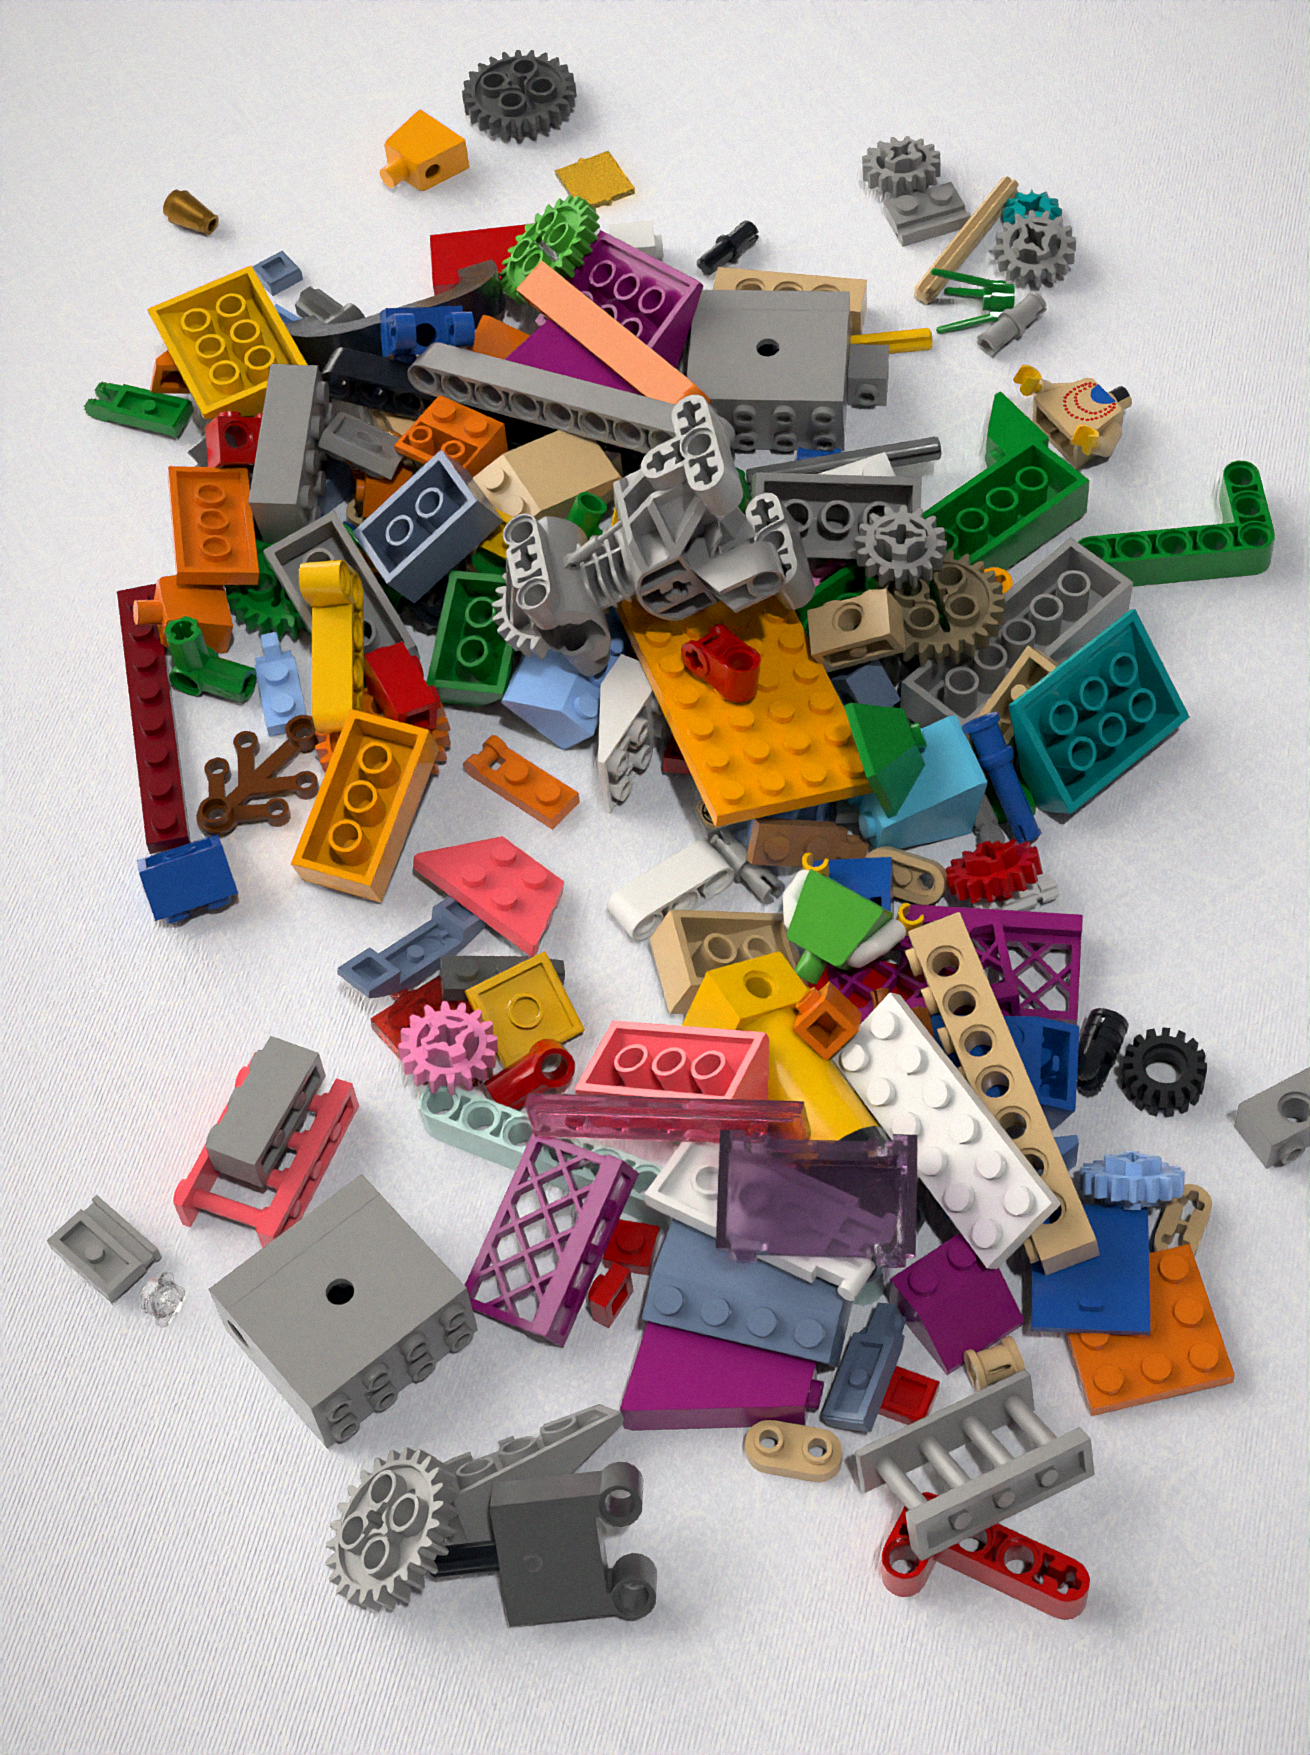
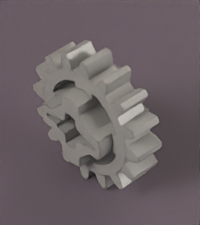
M906 136L903 141H898L895 137H891L890 143L878 141L877 149L869 147L867 155L862 156L863 181H868V188L870 189L879 187V194H884L888 191L894 197H897L900 192H906L907 195L911 196L913 190L924 192L926 191V184L935 185L936 177H941L940 151H935L934 144L924 146V139L920 138L915 141L910 139V136Z
M1030 210L1029 218L1023 219L1021 215L1016 214L1014 225L1008 222L1003 223V233L996 234L994 256L995 260H998L999 272L1007 271V280L1012 281L1019 277L1023 287L1028 284L1029 280H1033L1038 288L1041 287L1043 279L1047 278L1053 284L1056 283V273L1064 276L1068 274V265L1075 262L1076 237H1072L1071 225L1063 227V217L1059 216L1052 221L1049 219V211H1045L1041 217H1036L1034 210Z
M901 505L898 513H893L889 506L884 507L883 517L872 513L870 514V525L861 524L859 526V536L855 539L858 566H865V576L867 578L879 575V585L882 587L890 580L894 581L895 589L900 590L902 583L908 581L913 588H916L919 577L931 581L933 569L941 570L943 568V557H946L947 541H944L945 530L943 527L936 528L937 518L935 516L923 519V509L918 508L911 514L908 513L906 505Z

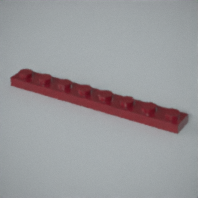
M156 584L117 591L145 839L150 854L163 852L191 842L171 682L169 680L167 650L161 644L157 624L136 625L133 616L134 601L154 600Z

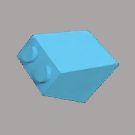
M956 715L948 716L922 728L927 742V746L920 749L925 766L896 816L887 818L875 793L847 798L849 804L858 806L860 811V831L865 839L869 838L873 849L881 846L901 849L971 834L988 782Z

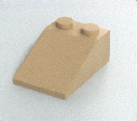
M558 430L502 454L474 476L473 479L494 508L513 517L520 514H530L536 520H539L545 516L567 518L579 493L589 492L602 497L614 487V482L622 479V476L597 440Z
M670 909L650 937L669 1014L688 1013L707 971L781 951L791 967L795 969L800 960L797 945L787 939L788 929L784 925V915L782 913ZM799 977L804 985L808 987L807 980Z

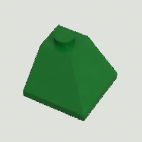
M858 703L847 704L844 706L866 778L887 818L897 815L925 766L920 749L926 747L927 742L919 722L911 724L905 710L902 708Z

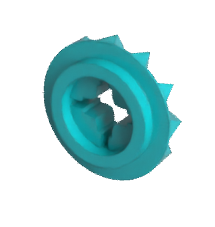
M1031 189L1029 194L1025 195L1017 192L1014 199H1007L1002 212L1003 222L1014 225L1016 214L1026 219L1029 218V216L1026 217V211L1029 212L1030 210L1037 209L1039 211H1034L1036 217H1041L1045 211H1049V219L1053 221L1059 216L1062 217V209L1059 208L1058 199L1049 198L1047 191L1041 194H1034Z

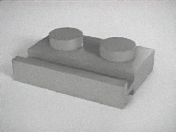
M952 182L928 188L924 192H914L912 196L903 195L883 201V213L895 235L900 237L902 247L961 230L971 217L970 212H966L965 204Z
M96 1195L92 1198L93 1203L84 1211L80 1209L49 1237L47 1242L58 1256L108 1301L113 1303L146 1272L145 1267L153 1260L158 1261L162 1256L155 1245Z

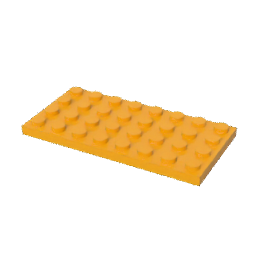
M775 595L736 613L720 601L679 621L666 620L650 614L641 606L637 596L631 602H628L626 599L622 600L621 607L615 608L715 827L874 793L866 778L844 706L823 665L819 664L811 656L810 639L795 610L784 607ZM716 623L725 625L735 636L748 646L756 649L760 654L761 663L756 696L747 702L739 703L724 698L719 691L701 677L694 675L687 668L681 655L682 645L690 640L698 641L707 635L708 629Z

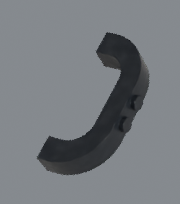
M491 259L456 270L460 283L454 288L397 308L462 306L463 312H472L476 330L483 315L496 318L501 314L506 306V300L502 291L503 288L497 265ZM380 313L359 320L337 324L323 323L319 321L316 315L285 324L307 365H317L320 372H322L331 352L337 348H348L383 357ZM417 326L416 342L424 347L429 346L431 334L427 328Z

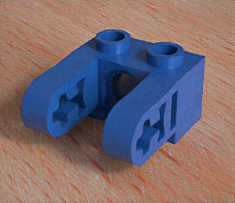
M462 306L385 308L380 312L382 356L384 358H393L396 361L413 364L429 347L421 346L416 342L417 326H423L429 330L431 334L430 344L443 343L466 350L474 346L475 326L472 312H463Z

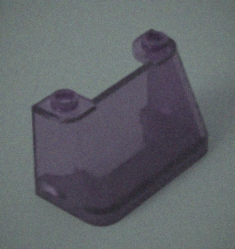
M720 1130L716 1222L717 1251L727 1254V1262L742 1264L757 1263V1255L865 1258L876 1259L877 1267H906V1259L916 1257L919 1173L918 1135L893 1134V1140L885 1141L884 1147H880L879 1138L870 1137L869 1141L772 1139L771 1135H761V1144H758V1138L745 1137V1130Z

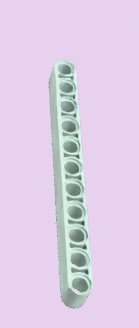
M429 1086L421 1094L419 1100L425 1128L431 1137L515 1171L526 1146L519 1147L515 1145L521 1141H529L533 1130L600 1155L606 1156L608 1154L625 1161L639 1175L622 1213L659 1226L667 1231L669 1230L673 1218L647 1206L644 1195L639 1194L640 1191L650 1187L663 1169L662 1166L456 1087L454 1095H449L447 1086H440L435 1094L430 1093ZM440 1110H450L449 1112L442 1115L435 1114ZM481 1125H490L486 1130H475ZM542 1146L535 1162L539 1175L560 1165V1162H556L558 1157L554 1149ZM587 1163L572 1170L578 1190L593 1183L600 1166ZM564 1175L547 1182L550 1185L570 1192ZM864 1255L870 1258L876 1267L872 1272L873 1277L866 1281L855 1300H853V1304L861 1306L871 1305L882 1296L884 1291L883 1257L880 1260H876Z

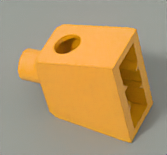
M420 109L386 140L384 147L388 165L380 169L379 173L381 179L389 188L395 187L404 180L417 190L426 191L470 167L466 140Z

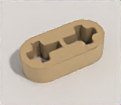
M1185 1184L1182 1197L1172 1198V1201H1168L1155 1234L1152 1252L1168 1249V1245L1173 1242L1175 1234L1179 1233L1184 1235L1182 1245L1190 1244L1194 1257L1196 1256L1212 1208L1211 1197L1205 1189L1198 1185ZM1188 1200L1197 1203L1196 1210L1192 1212L1189 1222L1181 1220L1183 1206L1187 1204Z

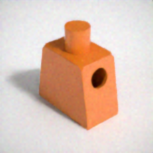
M176 575L165 576L157 580L154 600L134 601L133 616L135 624H157L161 644L165 647H169L164 633L168 623L171 620H178L187 616L197 619L207 646L217 653L228 652L233 623L224 585L176 584Z

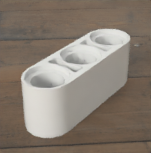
M699 840L618 889L608 901L607 909L634 941H643L652 936L670 909L694 910L723 892L733 881L735 872L709 841Z

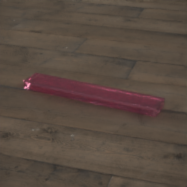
M528 1093L525 1102V1109L534 1136L809 1145L811 1136L804 1101Z

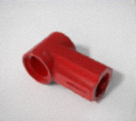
M542 1039L531 1047L528 1054L483 1082L496 1103L518 1110L548 1089L566 1085L575 1073V1062L572 1055L559 1041ZM550 1054H560L561 1063L556 1070L551 1072L541 1070L544 1058Z

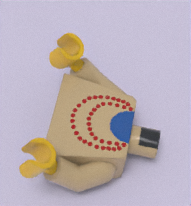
M1026 364L1020 367L1013 381L1021 385L1020 392L1023 396L1032 395L1034 397L1032 422L1049 437V442L1075 469L1081 467L1096 455L1109 457L1113 454L1122 437L1123 410L1132 405L1131 396L1125 387L1119 386L1106 392L1093 378H1084L1071 383H1051L1042 379L1040 372L1034 367Z

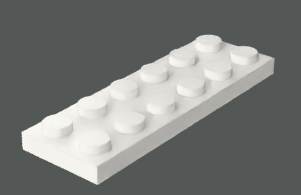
M889 993L860 1024L859 1031L831 1056V1059L986 1268L998 1269L1061 1205L1060 1201L901 995Z

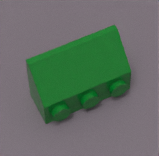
M450 571L426 681L428 686L434 685L441 703L481 707L503 698L515 650L498 633L497 629L499 626L493 621V617L498 612L492 607V603L502 599L495 590L498 587L506 586V580L501 574Z

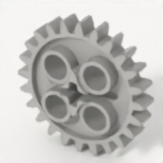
M404 1447L401 1454L393 1449L390 1450L387 1461L378 1457L375 1458L372 1473L364 1469L360 1471L361 1484L358 1488L353 1485L348 1486L347 1489L351 1498L348 1503H338L337 1508L343 1514L340 1520L330 1523L329 1527L336 1530L337 1533L334 1538L326 1542V1547L335 1551L326 1560L325 1564L334 1569L329 1577V1581L338 1585L336 1589L337 1594L363 1609L369 1608L379 1612L382 1606L390 1610L394 1609L397 1598L406 1603L410 1601L412 1586L420 1590L425 1588L423 1575L427 1571L434 1574L438 1572L434 1560L437 1555L443 1556L448 1554L449 1550L443 1545L444 1538L451 1537L456 1533V1530L448 1526L449 1520L455 1518L460 1512L459 1509L450 1505L459 1496V1491L450 1487L455 1480V1476L446 1471L447 1465L421 1449L414 1451L409 1447Z

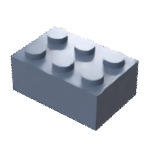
M441 449L353 531V534L385 582L415 604L504 521L468 470Z

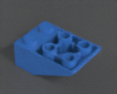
M932 1015L930 1019L935 1041L944 1051L937 1033V1029L944 1027L940 1015ZM1003 1016L1050 1129L1054 1130L1072 1115L1076 1109L1080 1026L1037 1016ZM978 1045L969 1054L981 1057L989 1053L992 1047ZM955 1052L947 1055L956 1068L960 1067ZM995 1085L988 1089L986 1095L993 1098L1001 1097L1009 1088L1004 1085Z

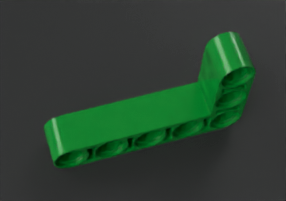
M1237 460L1226 465L1223 470L1219 497L1224 520L1223 524L1088 536L1079 540L1078 543L1131 580L1133 587L1262 574L1269 568L1271 563L1275 532L1258 468L1248 461Z

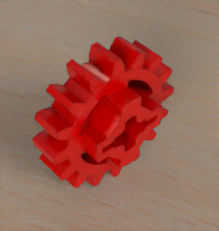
M1016 839L1006 843H1000L999 840L994 841V843H991L990 840L975 845L976 850L974 852H962L963 858L952 859L950 861L951 867L945 869L951 895H957L959 901L970 898L971 903H976L982 898H986L988 902H993L995 899L1000 902L1012 898L1013 891H1026V884L1037 883V876L1043 874L1037 847H1031L1028 841L1017 845Z

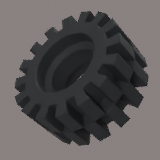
M1162 1027V1033L1159 1036L1156 1035L1155 1028L1147 1030L1146 1039L1141 1034L1134 1037L1133 1045L1128 1044L1121 1073L1122 1089L1126 1088L1125 1096L1129 1102L1136 1098L1135 1107L1142 1111L1148 1105L1150 1106L1149 1115L1156 1117L1158 1109H1165V1117H1173L1176 1107L1183 1114L1188 1111L1189 1103L1195 1106L1199 1101L1200 1094L1202 1095L1207 1073L1206 1055L1203 1049L1197 1051L1198 1042L1192 1038L1186 1043V1033L1178 1030L1176 1037L1169 1036L1171 1028ZM1155 1062H1167L1178 1067L1182 1076L1178 1081L1162 1083L1150 1078L1146 1068Z

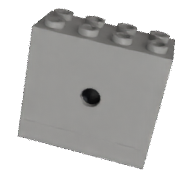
M702 290L692 320L687 378L712 400L710 406L716 415L726 419L734 428L735 440L730 445L732 449L745 451L753 449L791 451L802 447L803 449L833 451L834 448H840L842 451L845 450L848 367L851 344L850 292Z
M360 1174L208 1289L226 1331L327 1449L337 1441L342 1442L350 1438L358 1430L363 1420L375 1411H382L388 1408L396 1400L401 1390L413 1381H420L426 1378L434 1370L439 1360L451 1351L456 1352L464 1348L478 1330L467 1288L363 1174Z

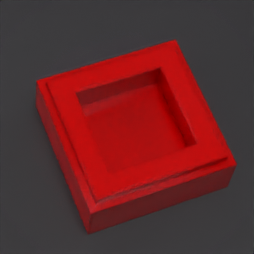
M896 1366L878 1414L906 1425L929 1416L940 1389V1381Z

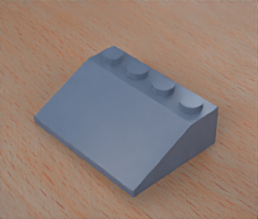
M673 1218L652 1273L642 1320L812 1360L838 1368L853 1301L844 1299L838 1293L837 1289L839 1286L818 1276L813 1283H810Z

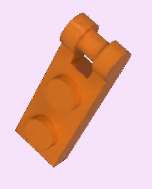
M491 735L482 744L483 750L479 754H472L463 762L465 771L473 779L552 830L580 803L577 791L508 748L506 743L496 735ZM494 761L501 765L496 771L489 767Z

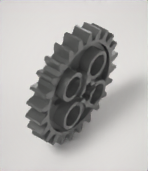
M516 50L513 57H509L506 52H502V59L500 60L491 56L489 57L490 65L477 64L478 72L470 71V80L463 82V104L465 114L470 116V123H478L480 131L490 128L491 136H495L502 131L504 132V139H508L512 133H517L518 138L522 139L524 132H530L533 137H537V129L540 128L550 132V123L561 125V116H570V108L575 107V98L577 97L574 74L569 73L568 65H560L558 57L548 61V53L546 52L539 57H535L534 50H531L527 56H522L521 51Z

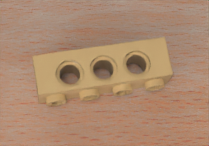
M718 267L713 290L850 292L851 336L862 334L867 311V280Z

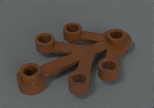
M298 715L290 719L285 728L288 740L256 769L255 756L260 752L257 735L251 731L238 733L233 740L238 758V786L227 796L225 784L230 781L232 776L227 760L216 757L210 759L205 764L204 771L208 780L209 797L200 803L196 814V821L202 832L212 836L218 834L219 836L230 832L237 823L267 820L269 825L281 827L291 819L288 803L284 799L273 798L266 804H243L252 797L295 793L300 799L308 800L318 794L320 788L318 779L311 771H302L294 776L272 778L299 752L307 753L315 749L318 740L315 735L316 729L312 716ZM245 743H252L249 747H241ZM219 769H222V770H223V771H222L221 773H219V774H212V773H213L214 771H216V770H219ZM305 783H312L309 787H300ZM276 810H283V812L278 815H272V813Z

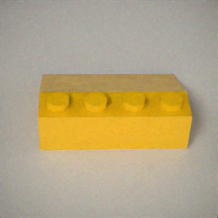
M251 265L147 309L151 320L204 419H214L218 416V413L225 411H237L241 413V416L263 413L270 365H307Z

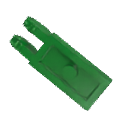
M103 381L99 382L94 390L99 399H88L84 405L85 413L96 420L99 419L103 422L110 420L173 437L179 436L194 412L192 402L188 399L164 393H151V390L127 384L122 386Z

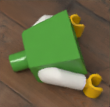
M810 852L803 855V870L796 874L783 893L784 925L788 929L787 939L805 949L794 971L799 977L817 985L828 963L847 971L853 967L861 968L888 953L905 936H909L908 931L921 927L924 920L923 914L915 921L905 919L910 912L911 904L903 903L898 909L896 919H891L894 913L829 878L828 858H825L823 864L819 867H812L813 853Z

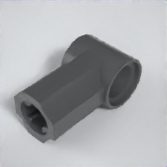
M311 286L300 293V297L295 304L297 315L302 318L316 315L319 321L323 323L337 324L365 318L356 305L348 303L342 306L322 290L314 289Z

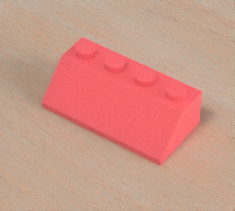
M613 1020L574 1090L596 1125L688 1134L692 1127L696 1126L720 1138L750 1141L768 1106L769 1037L766 1032Z

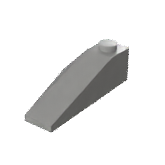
M597 1404L544 1424L540 1428L541 1435L538 1437L526 1436L514 1439V1436L498 1441L500 1448L492 1454L473 1460L471 1452H467L444 1462L447 1465L446 1471L455 1476V1480L450 1487L459 1491V1496L450 1504L459 1509L460 1512L455 1518L449 1520L448 1526L456 1530L455 1535L447 1537L449 1541L453 1544L495 1540L490 1513L493 1483L572 1474L624 1422L622 1412Z

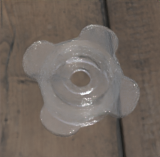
M163 1272L159 1278L154 1277L144 1285L140 1294L141 1310L145 1314L154 1316L155 1324L164 1328L170 1324L172 1316L176 1315L181 1309L186 1295L185 1288L178 1286L174 1282L173 1273Z

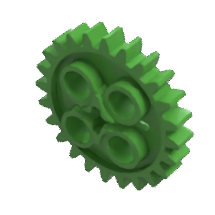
M568 195L565 201L559 198L554 208L548 204L542 216L537 213L535 215V222L532 225H525L526 232L523 235L516 236L515 239L518 242L516 246L508 249L507 252L511 256L502 262L506 267L499 274L503 278L501 280L502 291L522 306L525 303L527 306H530L516 289L540 261L546 263L564 279L567 277L573 278L576 266L584 265L583 256L592 252L589 244L598 238L594 234L600 228V225L597 223V220L600 218L596 213L597 210L577 195L573 198L571 195ZM542 240L559 256L557 261L541 247L540 243Z

